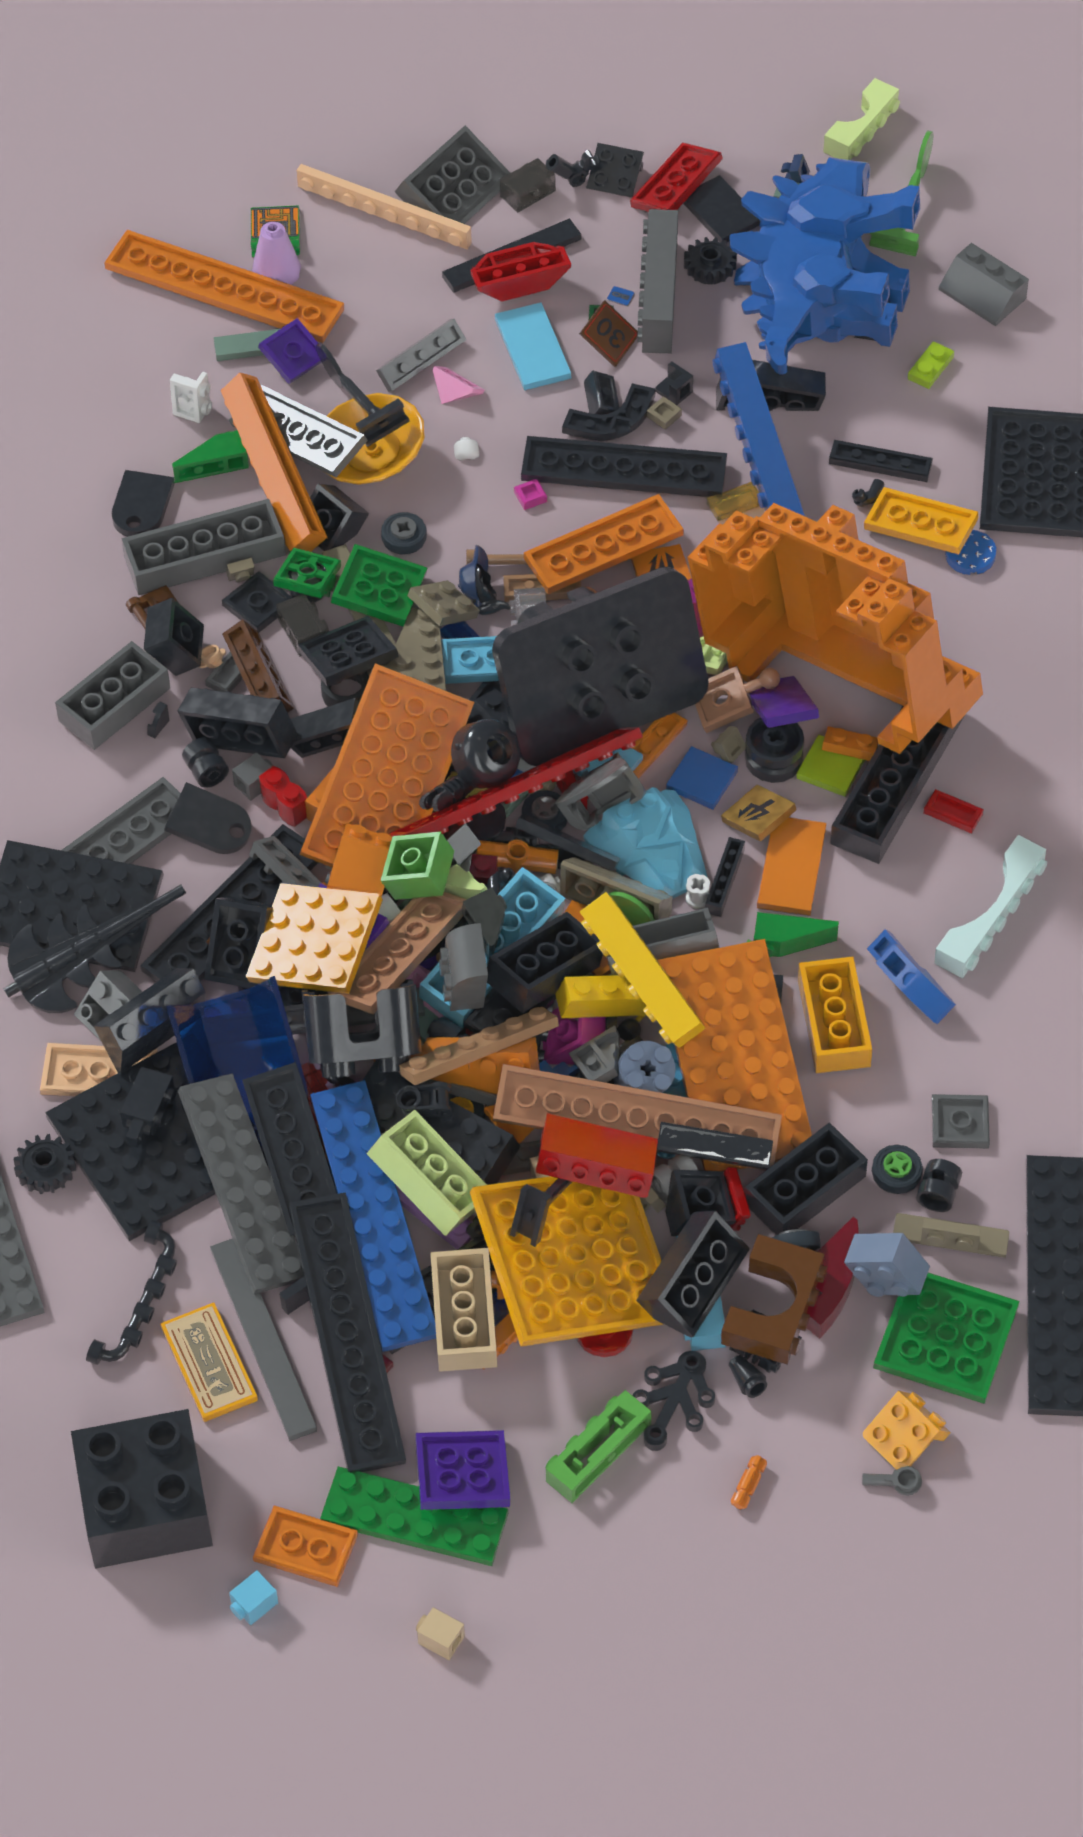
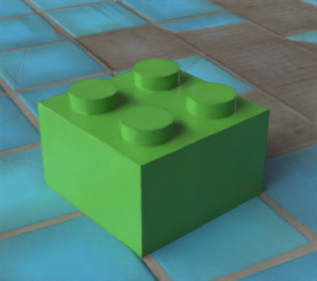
M441 832L392 836L381 882L395 900L443 896L455 850Z

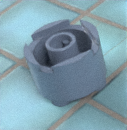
M640 1041L631 1045L619 1057L618 1076L613 1078L614 1084L663 1093L670 1087L675 1077V1063L670 1049L653 1041Z

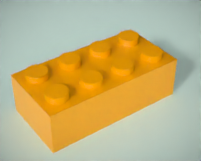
M854 957L799 963L798 986L815 1072L825 1073L871 1067L872 1045Z

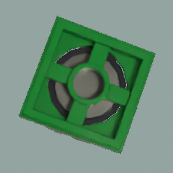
M293 548L274 577L273 585L289 590L290 596L300 603H314L322 600L324 597L329 598L330 591H334L336 574L341 568V560Z

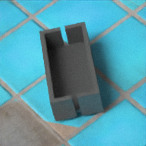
M708 907L633 926L657 960L720 948ZM611 955L607 956L611 976L618 975L612 967L616 962Z

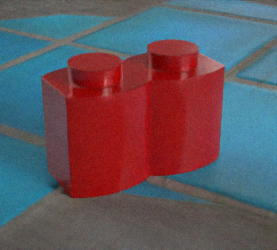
M272 766L259 775L262 800L267 806L277 810L280 818L285 823L295 827L307 818L305 805L307 795L299 785L290 782L288 775L282 769Z

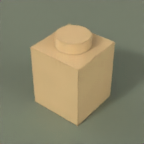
M434 1607L428 1615L424 1614L420 1618L416 1626L418 1644L449 1661L465 1637V1629L462 1622Z

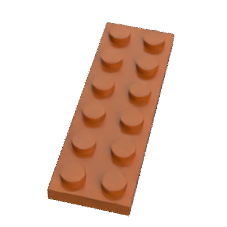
M657 494L524 552V560L547 594H551L684 535V529L661 496Z

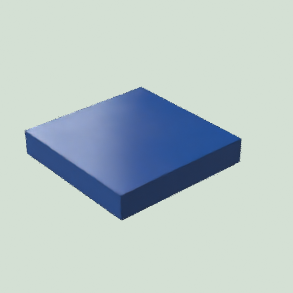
M691 746L667 782L666 789L674 790L678 795L714 810L738 773V766Z

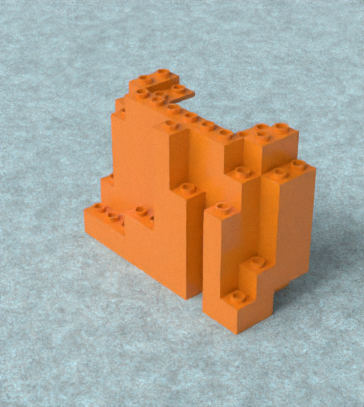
M773 503L761 517L756 516L753 518L736 510L724 524L719 523L687 557L705 644L726 653L729 669L737 666L743 680L750 682L756 679L783 650L904 706L877 736L878 744L900 754L912 740L919 743L937 722L953 729L983 695L981 674L942 656L938 623L934 619L931 593L908 583L905 560L858 539L855 514L832 505L816 522L776 503Z

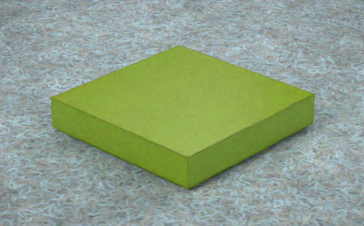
M818 734L797 772V779L846 797L865 760L822 750L825 737Z

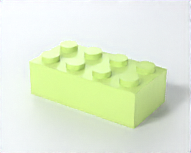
M416 1110L412 1111L381 1135L367 1152V1155L444 1236H447L476 1212L470 1195L471 1189L476 1186L487 1185Z

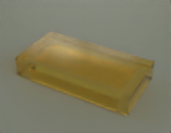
M752 482L727 490L722 495H714L707 498V505L716 520L721 521L729 518L736 510L742 513L759 507L757 498L759 491L756 486H753Z

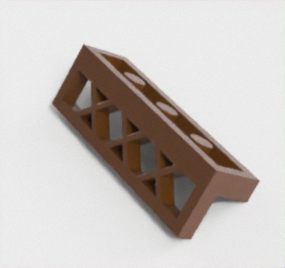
M242 619L222 633L250 695L276 698L282 701L287 712L293 710L294 706L259 632Z

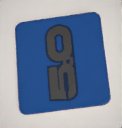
M614 286L607 300L628 305L634 292Z

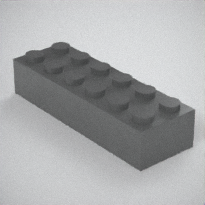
M649 209L648 219H643V234H647V236L642 237V252H646V254L641 255V270H645V272L640 274V289H644V291L639 292V307H643V309L638 311V326H642V328L638 327L637 342H642V353L672 354L678 210Z
M269 499L121 538L124 558L138 596L150 593L165 585L172 587L226 572L227 564L252 558L253 563L256 564L286 556L284 535Z

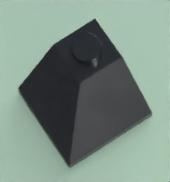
M673 1170L671 1172L665 1209L671 1236L676 1237L680 1234L693 1212L716 1211L728 1225L736 1222L724 1171Z

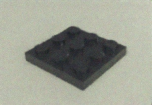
M369 616L297 644L300 654L327 687L339 684L354 675H361L373 668L375 663L385 665L399 657L397 648Z

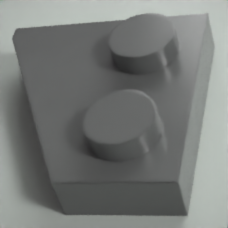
M613 1026L569 1053L572 1061L586 1079L608 1083L618 1076L620 1034L616 1027Z

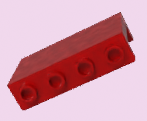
M547 1113L540 1140L541 1147L535 1170L536 1173L642 1198L648 1197L654 1175L657 1138Z

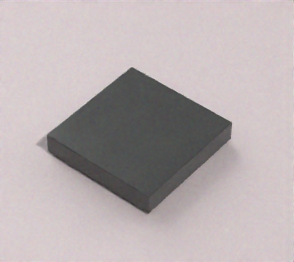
M932 1094V1146L934 1148L989 1149L988 1095Z

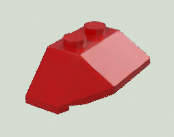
M531 242L488 253L470 271L479 292L503 302L549 290L571 268V262L563 246L554 247L549 244Z

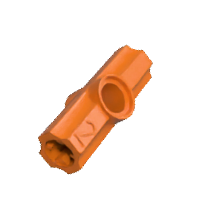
M479 840L481 845L477 848L476 854L498 856V867L511 868L515 874L522 867L528 871L556 874L558 850L531 847L522 840H513L508 844Z

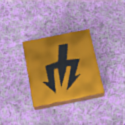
M757 784L725 811L721 818L723 823L761 842L797 809L794 802Z

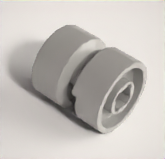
M676 1155L668 1160V1166L661 1164L654 1168L651 1186L664 1203H667L670 1177L673 1170H698L690 1157Z

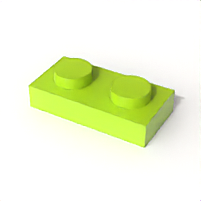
M933 341L908 372V380L930 389L954 358V350Z

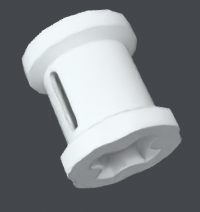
M694 874L687 879L686 902L691 908L701 909L705 907L710 887V881L705 875Z

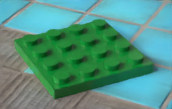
M928 1272L920 1295L898 1296L874 1360L873 1368L985 1404L1020 1301Z

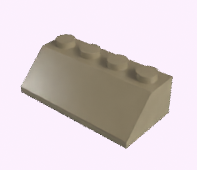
M576 857L563 860L561 863L560 894L570 901L575 900L588 906L605 892L617 891L632 895L640 900L650 910L655 920L667 918L672 913L673 896L668 895L662 890L653 889L637 880L628 879L615 871L603 869L590 861H584Z

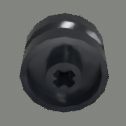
M760 717L749 726L746 734L745 761L746 767L753 776L761 781L777 783L787 781L797 774L803 763L804 734L799 724L791 723L768 728Z

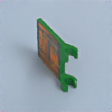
M299 205L251 208L252 258L255 257L261 228L269 222H278L284 226L296 255H300Z

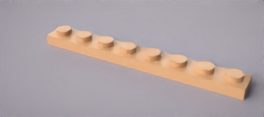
M300 164L296 170L298 187L306 191L338 201L346 206L354 207L368 214L386 219L389 222L424 233L432 238L451 243L454 246L468 249L472 244L471 226Z

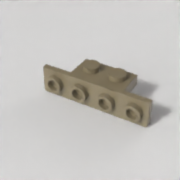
M902 1213L896 1214L893 1233H903L911 1243L1006 1258L1010 1233L1004 1229Z

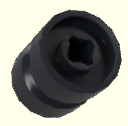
M198 738L184 748L182 758L201 787H213L222 782L228 775L229 767L223 757L219 756V751L210 738Z
M945 1159L930 1160L927 1163L923 1181L917 1193L916 1199L918 1203L931 1211H949L952 1208L956 1190L962 1178L963 1172L961 1168Z

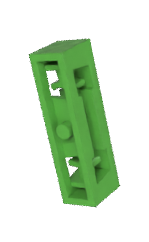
M626 1390L618 1397H612L606 1404L605 1410L599 1416H593L586 1424L585 1430L579 1436L574 1435L566 1444V1449L559 1456L554 1455L547 1462L545 1467L546 1482L573 1503L651 1425V1410ZM615 1423V1432L587 1459V1465L583 1468L584 1464L581 1461L610 1433V1427Z

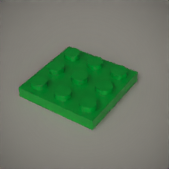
M354 544L332 594L331 603L404 627L414 605V602L408 597L411 587L422 585L428 568Z

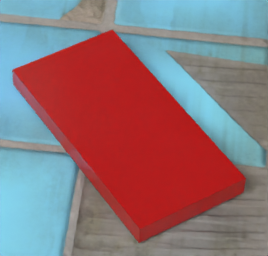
M682 142L630 200L631 207L649 212V209L678 210L723 159L722 153Z

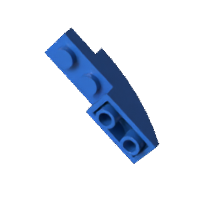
M885 929L867 948L877 960L876 964L934 1023L938 1024L956 1005L928 971L919 966L890 931Z

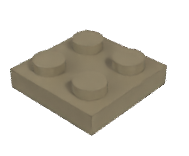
M448 580L411 587L408 593V597L439 626L476 619L480 611L468 597H465Z

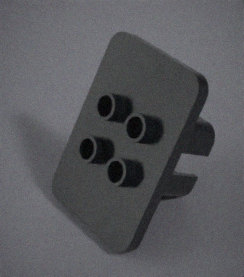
M662 567L600 592L591 587H580L567 592L568 599L572 603L553 609L545 602L533 605L520 615L516 625L502 630L497 635L493 643L492 653L509 727L518 741L520 758L531 766H538L619 728L643 726L690 707L703 699L708 690L709 680L690 586L683 574L671 567Z

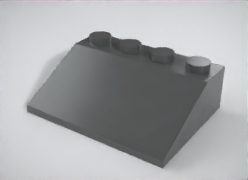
M465 125L403 180L395 190V193L403 202L465 224L515 177Z

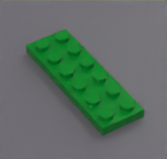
M338 1466L320 1519L357 1530L361 1534L493 1566L509 1513L508 1509L503 1507L421 1510L419 1486L359 1471L350 1473L347 1471V1468Z

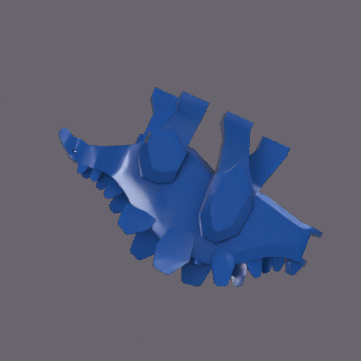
M829 157L826 164L816 165L817 173L814 176L801 175L803 182L799 185L793 180L777 175L773 176L772 181L781 193L779 198L753 191H748L742 197V206L760 220L761 229L756 232L735 233L729 236L731 250L750 260V262L736 270L734 285L751 286L753 294L742 302V310L745 315L760 313L762 316L757 321V327L762 332L761 336L765 341L759 343V349L766 350V359L776 373H787L788 352L796 344L815 337L825 342L838 343L847 336H868L881 346L891 347L898 327L897 311L903 312L910 293L909 269L899 268L873 254L867 249L861 237L863 234L893 228L913 230L920 211V186L909 185L895 193L866 196L870 179L869 163Z

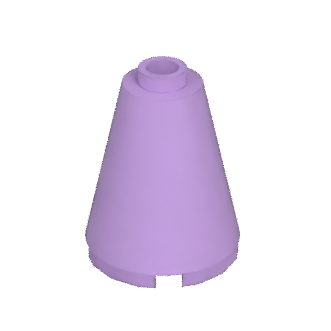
M278 222L266 223L260 231L252 272L292 285L300 276V261L284 226Z

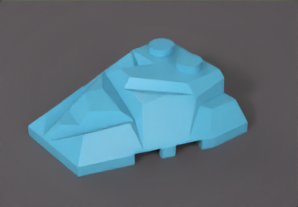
M652 787L646 790L644 797L634 804L629 802V798L606 809L602 820L583 835L586 843L620 858L616 867L618 874L621 876L626 874L643 885L656 890H662L668 895L673 896V899L687 892V879L691 875H705L708 878L690 811L674 790L665 789L660 792L657 788Z

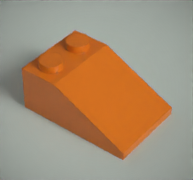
M346 823L326 889L377 893L382 897L385 886L381 882V877L392 836L387 833H376L367 830L358 824L351 825Z

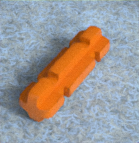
M756 1455L750 1458L747 1465L749 1469H745L736 1488L738 1492H734L731 1498V1505L739 1510L747 1508L751 1499L749 1495H753L762 1476L760 1472H764L767 1466V1461L761 1456Z

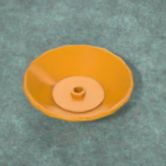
M382 393L366 395L380 409L399 398L404 405L403 410L409 417L410 422L368 447L364 444L337 477L328 475L340 482L361 485L380 482L401 472L416 458L425 439L424 420L413 404L395 395ZM352 398L336 406L327 417L358 431L356 423L368 417V414Z

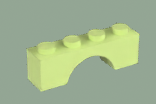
M874 78L862 92L861 109L865 115L855 121H836L824 135L823 152L832 157L851 160L854 156H858L863 145L866 142H870L877 129L885 125L890 114L897 111L900 105V100H898L899 89Z

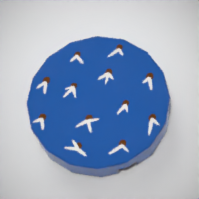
M972 530L959 554L945 551L948 565L957 572L966 575L975 572L981 574L989 570L994 564L996 545L987 534L978 530Z

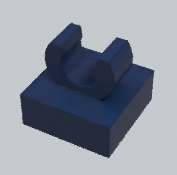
M803 154L794 155L792 163H783L781 173H786L785 178L802 183L801 175H809L810 170Z

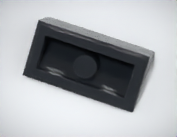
M592 370L584 380L589 413L604 415L616 411L620 407L614 376Z

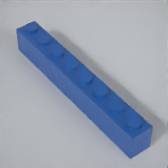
M743 342L718 348L715 359L712 360L715 373L720 375L722 395H727L729 401L727 404L730 418L735 419L737 425L735 426V434L738 441L742 440L744 446L742 449L745 463L750 464L752 470L750 471V478L753 486L757 485L759 491L757 498L760 508H764L766 511L773 503H776L805 516L747 343Z

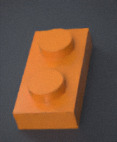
M828 726L822 750L870 761L878 748V739L868 734H860Z

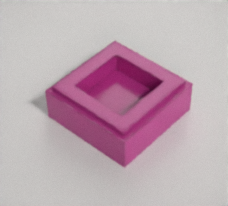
M536 479L514 487V493L524 510L547 502V495Z

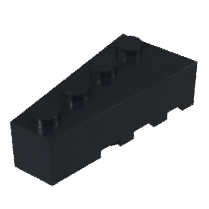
M752 360L769 411H773V409L778 407H785L786 411L820 410L826 396L825 372L787 365V373L778 374L769 362ZM720 378L716 386V410L725 411L729 401L727 395H722Z

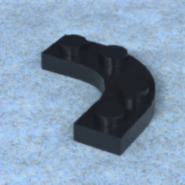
M632 383L622 406L616 411L604 415L591 414L569 408L562 425V433L597 441L623 437L636 430L647 417V410L654 401L656 389Z

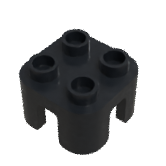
M405 979L398 988L382 989L377 992V1011L374 1013L375 1028L365 1032H348L346 1001L342 994H329L328 991L312 989L302 990L309 1063L320 1064L322 1077L356 1074L355 1061L369 1059L377 1060L379 1072L400 1071L399 1065L408 1062L411 1059V1055L422 1052L416 984H414L412 979Z

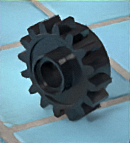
M705 237L704 242L697 239L695 240V246L689 244L688 251L684 252V269H687V275L692 276L694 281L703 284L715 285L725 282L728 277L733 276V270L737 269V253L733 252L730 246H727L726 240L720 243L717 237L713 241H709L708 237Z
M47 1134L44 1140H41L39 1135H35V1142L31 1143L29 1140H25L26 1148L18 1147V1156L13 1159L16 1177L19 1178L20 1185L27 1184L28 1191L36 1190L40 1194L44 1192L55 1193L56 1189L60 1187L65 1188L67 1180L72 1181V1171H76L74 1151H70V1144L68 1142L62 1143L60 1136L53 1141L50 1134Z

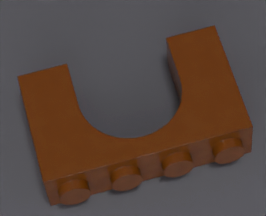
M758 1234L749 1257L748 1272L783 1283L791 1290L795 1301L786 1311L772 1316L760 1315L730 1306L721 1330V1344L788 1365L791 1354L796 1356L801 1343V1339L798 1338L800 1330L806 1331L810 1318V1314H807L809 1306L814 1307L819 1294V1290H816L818 1282L823 1283L826 1277L828 1266H824V1254Z

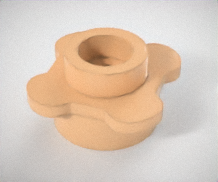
M217 645L204 647L202 649L200 668H216L223 663V656L226 655L225 649H219Z

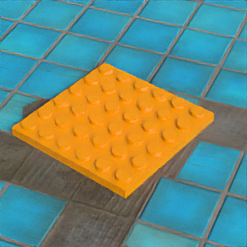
M549 1176L476 1186L471 1189L470 1195L521 1347L664 1325L653 1319L636 1301L662 1261L640 1197L572 1182L549 1205L541 1241L534 1247L530 1245V1238L519 1233L516 1237L510 1235L521 1189L528 1184L545 1192L558 1178Z

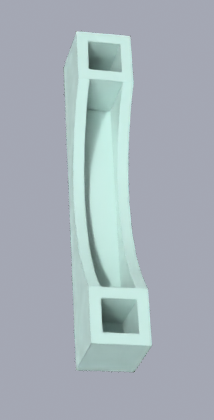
M1020 835L1015 838L1004 854L1003 874L1005 881L997 901L976 920L950 929L936 948L934 964L961 978L965 976L968 970H974L979 961L980 953L982 951L986 952L989 949L995 932L1000 933L1002 931L1008 914H1013L1020 904V897L1023 893L1026 895L1029 893L1035 876H1040L1047 866L1045 848Z

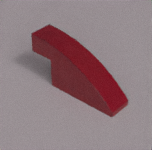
M854 1216L817 1251L824 1254V1266H828L824 1282H818L816 1290H819L815 1306H809L807 1314H810L806 1329L819 1339L833 1325L841 1313L855 1278L851 1270L844 1263L854 1235L859 1234L858 1220Z

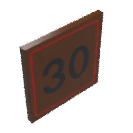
M606 300L601 303L579 333L614 367L618 365L638 338V331Z

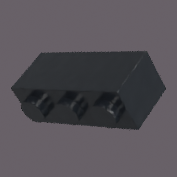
M354 698L291 718L298 733L291 749L301 758L343 746L360 702Z

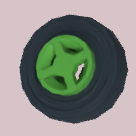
M896 1144L886 1146L876 1154L871 1171L873 1179L879 1188L888 1193L903 1194L913 1190L918 1185L922 1177L923 1166L921 1158L913 1149Z

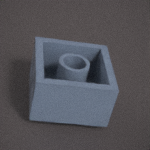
M903 1233L855 1234L844 1261L853 1275L867 1289V1292L876 1297L883 1295H898L902 1297L920 1295L930 1265Z

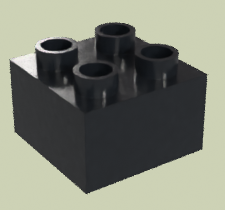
M189 1409L71 1431L87 1538L95 1569L213 1546Z

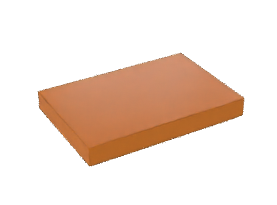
M274 1505L254 1552L253 1561L338 1587L358 1537V1531Z

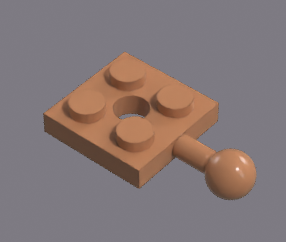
M736 666L709 678L708 690L705 696L695 704L705 732H711L754 713L748 694L762 687L767 689L775 688L780 682L779 672L773 668H766L760 673L759 678L744 683L741 672ZM720 696H728L724 703L716 704Z

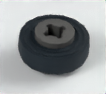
M409 512L393 514L382 525V542L388 550L399 555L417 552L423 547L427 539L426 525L416 514Z

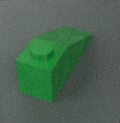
M238 430L216 434L173 462L172 468L175 483L248 469L247 451L242 445V439Z
M757 912L753 941L765 939L769 957H783L837 941L839 921Z

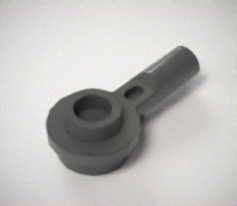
M905 1466L895 1469L893 1474L863 1473L862 1485L893 1486L901 1495L909 1496L919 1491L922 1485V1478L919 1471L914 1467Z

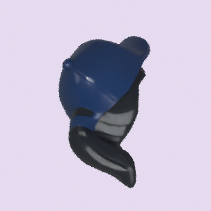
M475 545L472 562L461 567L459 570L458 588L461 589L466 597L473 600L474 605L480 610L479 615H490L503 609L510 610L511 607L507 602L497 600L496 591L491 586V575L488 573V556L482 547Z

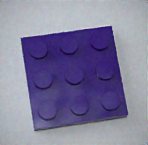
M504 1430L416 1433L415 1442L421 1510L510 1507L511 1499Z

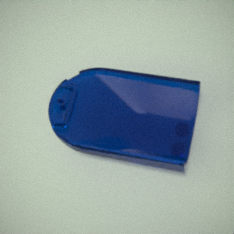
M275 976L269 977L268 980L249 989L200 1003L167 1006L188 1084L233 1074L262 1153L264 1150L242 1080L296 1062L308 1098L305 1077Z

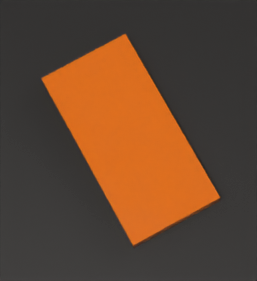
M788 817L770 833L757 908L811 916L827 823Z

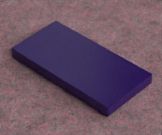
M795 676L780 678L779 684L773 689L762 687L748 694L753 707L768 728L819 718L817 706Z

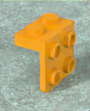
M897 1391L863 1431L864 1439L895 1469L905 1466L911 1467L933 1440L944 1441L951 1433L944 1426L946 1421L936 1412L930 1413L924 1407L926 1402L915 1392L910 1394Z

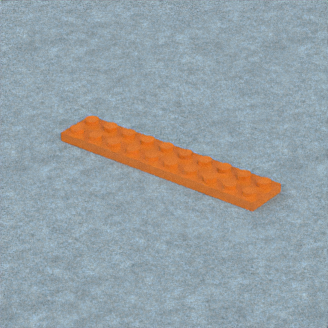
M126 230L104 262L105 269L280 329L298 318L314 339L321 343L325 341L345 310L343 302L130 230Z

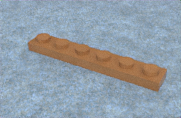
M544 1007L533 1008L528 1013L519 1017L509 1018L504 1023L484 1028L482 1032L462 1037L455 1043L437 1047L433 1052L413 1057L408 1062L399 1065L400 1074L412 1084L417 1085L559 1026L558 1018Z

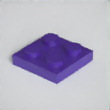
M298 318L258 345L261 352L288 384L321 363L316 351V345L319 343Z

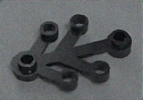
M686 1351L679 1356L678 1362L663 1368L657 1366L646 1368L644 1380L650 1386H656L663 1379L679 1375L674 1384L650 1392L639 1389L632 1395L636 1399L644 1397L646 1401L641 1403L646 1407L667 1399L655 1424L648 1426L644 1431V1444L648 1449L659 1451L666 1446V1428L679 1403L686 1418V1428L691 1432H698L702 1429L703 1416L696 1412L686 1389L692 1380L698 1392V1404L703 1408H710L714 1405L715 1392L708 1388L703 1377V1373L706 1370V1359L701 1353ZM694 1361L697 1364L694 1366H690L687 1364V1362ZM651 1373H656L658 1377L652 1379L648 1377V1375ZM704 1395H709L711 1399L709 1401H705L701 1397ZM691 1419H697L699 1420V1423L693 1425L689 1421ZM653 1432H657L661 1435L657 1438H654L650 1434Z

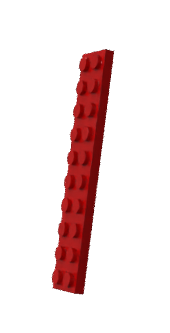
M639 727L619 728L511 777L502 784L487 788L448 808L432 813L388 834L390 836L432 832L444 834L449 831L448 826L456 823L458 826L472 821V815L481 813V815L496 810L495 805L504 802L508 804L520 798V793L526 791L532 793L542 789V783L551 780L553 783L566 778V772L575 770V772L584 770L590 766V761L596 759L602 761L612 757V751L621 748L623 751L636 745L635 741L643 738Z

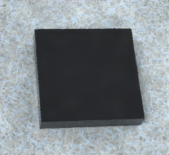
M260 571L222 599L223 607L238 619L246 621L259 633L295 605V599L280 587L274 586L273 581Z

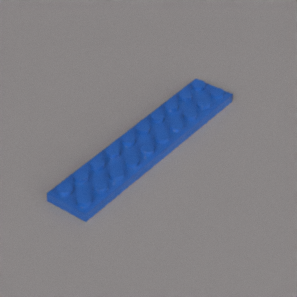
M365 1080L310 1094L337 1194L346 1192L382 1352L436 1339L435 1319L396 1185L367 1155V1152L380 1138L381 1134Z

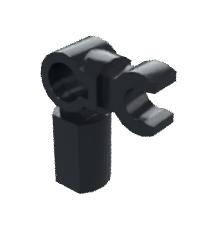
M590 150L585 151L581 156V160H577L574 164L556 154H552L546 160V167L551 172L567 179L572 187H578L585 182L589 171L600 165L601 160L597 154L593 157Z

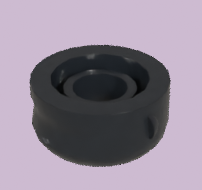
M482 719L469 723L457 731L451 745L452 763L457 774L468 785L479 789L490 788L506 782L515 774L520 762L519 744L516 736L506 724L498 719ZM486 744L491 749L492 760L489 758L488 753L486 751Z

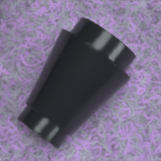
M737 1355L730 1360L729 1367L742 1394L755 1398L766 1390V1376L742 1355Z

